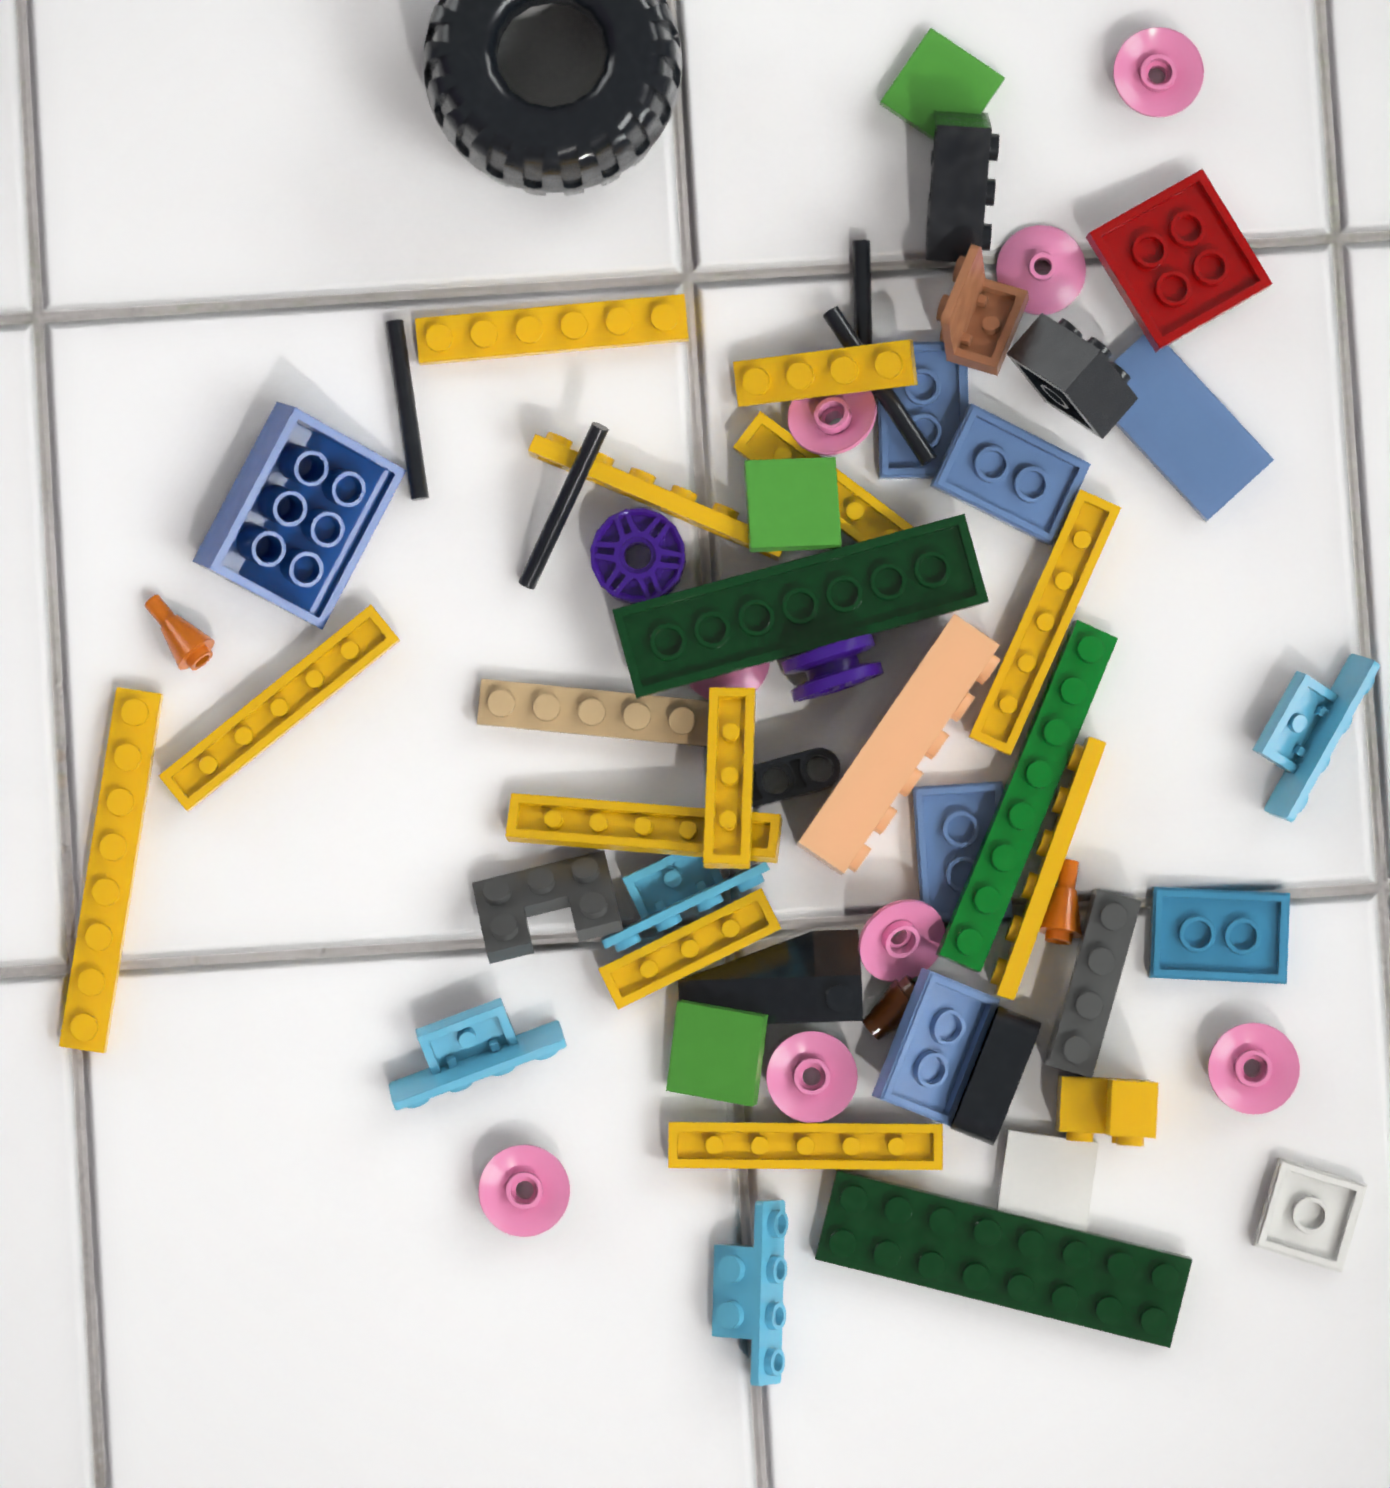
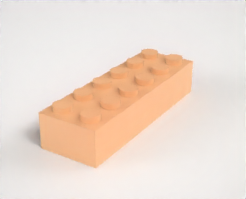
M954 614L796 845L840 875L844 874L847 868L853 872L857 871L871 851V848L865 844L873 831L879 835L883 833L897 813V810L890 805L899 793L904 797L909 795L923 775V772L916 768L924 756L932 760L948 738L949 734L942 730L950 718L958 722L975 697L968 693L974 682L977 681L983 685L1001 659L994 655L1000 644Z

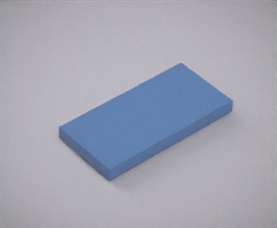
M1143 334L1114 361L1130 376L1131 379L1127 384L1138 397L1136 402L1116 423L1117 427L1205 522L1274 460L1169 346L1155 352L1145 334Z

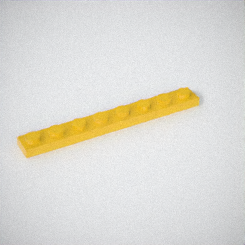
M116 687L59 1047L98 1053L107 1052L164 696L160 693Z

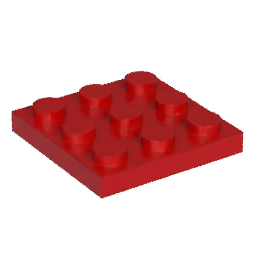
M1203 169L1089 232L1086 236L1087 241L1155 352L1160 351L1263 292L1273 284Z

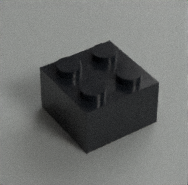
M1041 313L1006 354L1046 403L1103 439L1138 399L1127 384L1131 378L1120 366L1108 360L1112 353L1099 340L1091 337L1086 341L1081 338V332L1066 319L1062 318L1059 322H1056Z

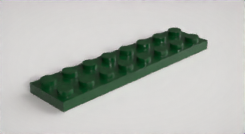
M965 514L620 607L612 611L636 699L803 654L841 640L866 634H876L988 603L989 600Z
M840 1169L836 1170L815 1254L816 1260L1168 1348L1171 1347L1192 1264V1258L1189 1256L1088 1231L1084 1232Z

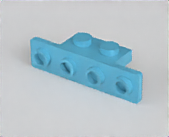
M1350 654L1331 689H1328L1309 675L1296 671L1252 749L1284 770L1282 777L1264 807L1266 812L1293 822L1298 813L1305 808L1308 802V795L1319 775L1328 767L1330 756L1342 734L1349 729L1353 719L1352 716L1364 695L1372 688L1375 675L1380 668L1378 662L1367 657Z
M668 855L622 877L641 919L623 927L621 932L602 937L601 942L605 949L614 945L617 952L622 951L640 942L641 938L638 933L654 925L657 931L661 932L680 923L683 920L679 913L696 906L698 911L702 912L723 902L721 893L735 886L738 887L741 893L765 881L762 873L770 870L767 862H758L751 865L750 869H743L723 879L719 869L704 868L703 857Z
M498 998L415 1029L429 1068L390 1082L391 1100L395 1110L406 1107H420L432 1097L448 1091L459 1092L465 1090L475 1081L491 1075H505L516 1066L534 1059H548L554 1056L558 1050L567 1046L561 1025L556 1020L516 1035L502 999Z
M784 1200L755 1202L754 1246L714 1245L712 1337L751 1339L750 1382L752 1386L780 1383L781 1374L785 1367V1355L782 1351V1328L786 1321V1309L783 1304V1283L787 1275L784 1241L788 1230V1217L785 1212Z

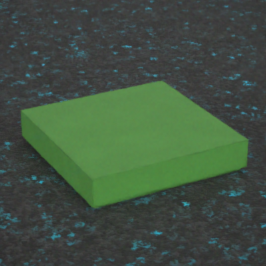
M930 28L880 101V105L934 141V111L981 114L1004 82L1005 77Z
M836 457L745 460L744 479L749 552L826 550L841 547Z
M688 1000L677 1001L666 1091L751 1107L757 1105L768 1015Z

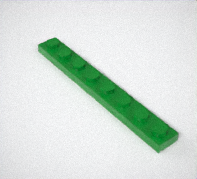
M1079 620L1073 621L936 955L972 971L981 972L1118 640L1117 637Z

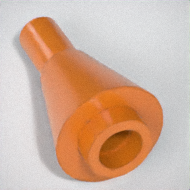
M158 594L147 600L144 606L161 625V631L180 670L187 668L197 670L205 665L213 656L211 649L215 641L181 616L175 615Z
M1064 860L1058 877L1057 887L1054 888L1039 932L1045 934V941L1049 943L1071 945L1072 938H1080L1082 936L1078 895L1075 890L1079 867L1078 861Z

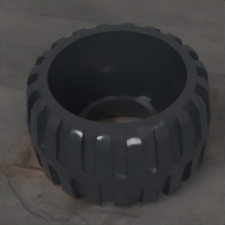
M439 0L431 13L423 55L424 85L429 105L448 141L468 162L499 184L507 187L513 186L525 190L526 193L546 196V193L564 192L565 196L584 193L586 188L598 184L604 186L620 177L622 172L632 165H637L647 155L670 120L680 90L683 64L681 41L677 25L666 0ZM549 3L573 7L589 17L603 36L606 51L602 74L592 89L572 103L552 107L530 103L514 93L501 76L497 62L500 38L512 19L530 7Z

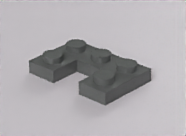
M604 850L472 883L486 954L490 964L533 954L534 949L527 917L571 907L579 942L623 931Z

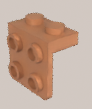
M972 244L966 257L960 256L956 262L952 278L955 284L951 294H944L938 306L936 319L941 322L942 327L940 342L944 343L947 361L998 376L1028 303L1029 295L1027 290L986 279L982 247Z

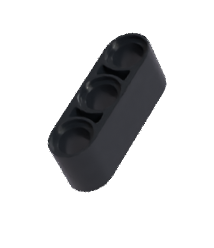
M813 748L755 764L752 809L831 787L838 779L840 773V762L837 756L831 750ZM814 757L826 758L832 766L830 778L821 782L812 780L806 769L809 760ZM770 769H780L788 777V787L781 793H770L763 786V775Z
M1002 1006L997 1007L950 1129L994 1145L1036 1042L1041 1022Z

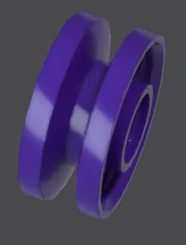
M646 508L625 509L608 517L596 531L590 548L591 568L601 587L614 599L628 604H635L670 594L679 584L686 566L685 545L676 526L662 514ZM634 545L646 546L651 551L650 562L641 569L632 568L626 563V553Z
M872 634L824 645L782 662L785 675L806 673L808 681L790 691L793 702H801L836 693L884 674L881 662L860 664L857 657L875 645Z

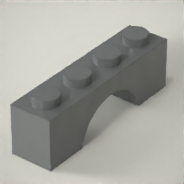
M1101 889L1092 890L1081 928L1082 936L1080 937L1072 976L1064 1002L1054 1024L1044 1065L1089 1078L1093 1077L1142 901Z

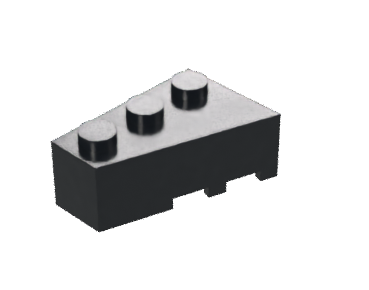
M934 111L935 132L933 151L931 152L930 166H932L930 193L928 196L925 255L926 260L957 262L960 256L966 257L972 244L982 247V251H990L992 224L984 223L985 206H994L996 180L988 179L989 161L998 160L999 134L992 133L988 113L974 114Z

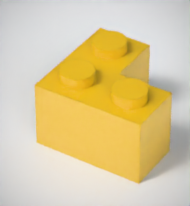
M1058 1075L1055 1130L1066 1132L1067 1141L1093 1142L1095 1133L1112 1136L1111 1143H1116V1145L1144 1146V1138H1156L1159 1083L1140 1079Z

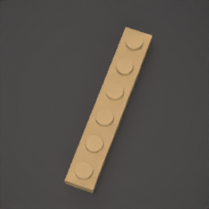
M481 679L477 724L707 747L709 701L654 695L636 699V695L633 693Z

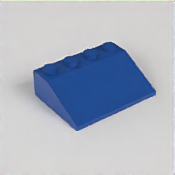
M277 401L197 551L193 562L323 630L407 470L300 409Z

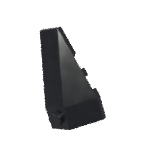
M858 929L811 931L678 980L679 1001L688 1000L767 1014V1024L863 1021L862 974L858 952Z

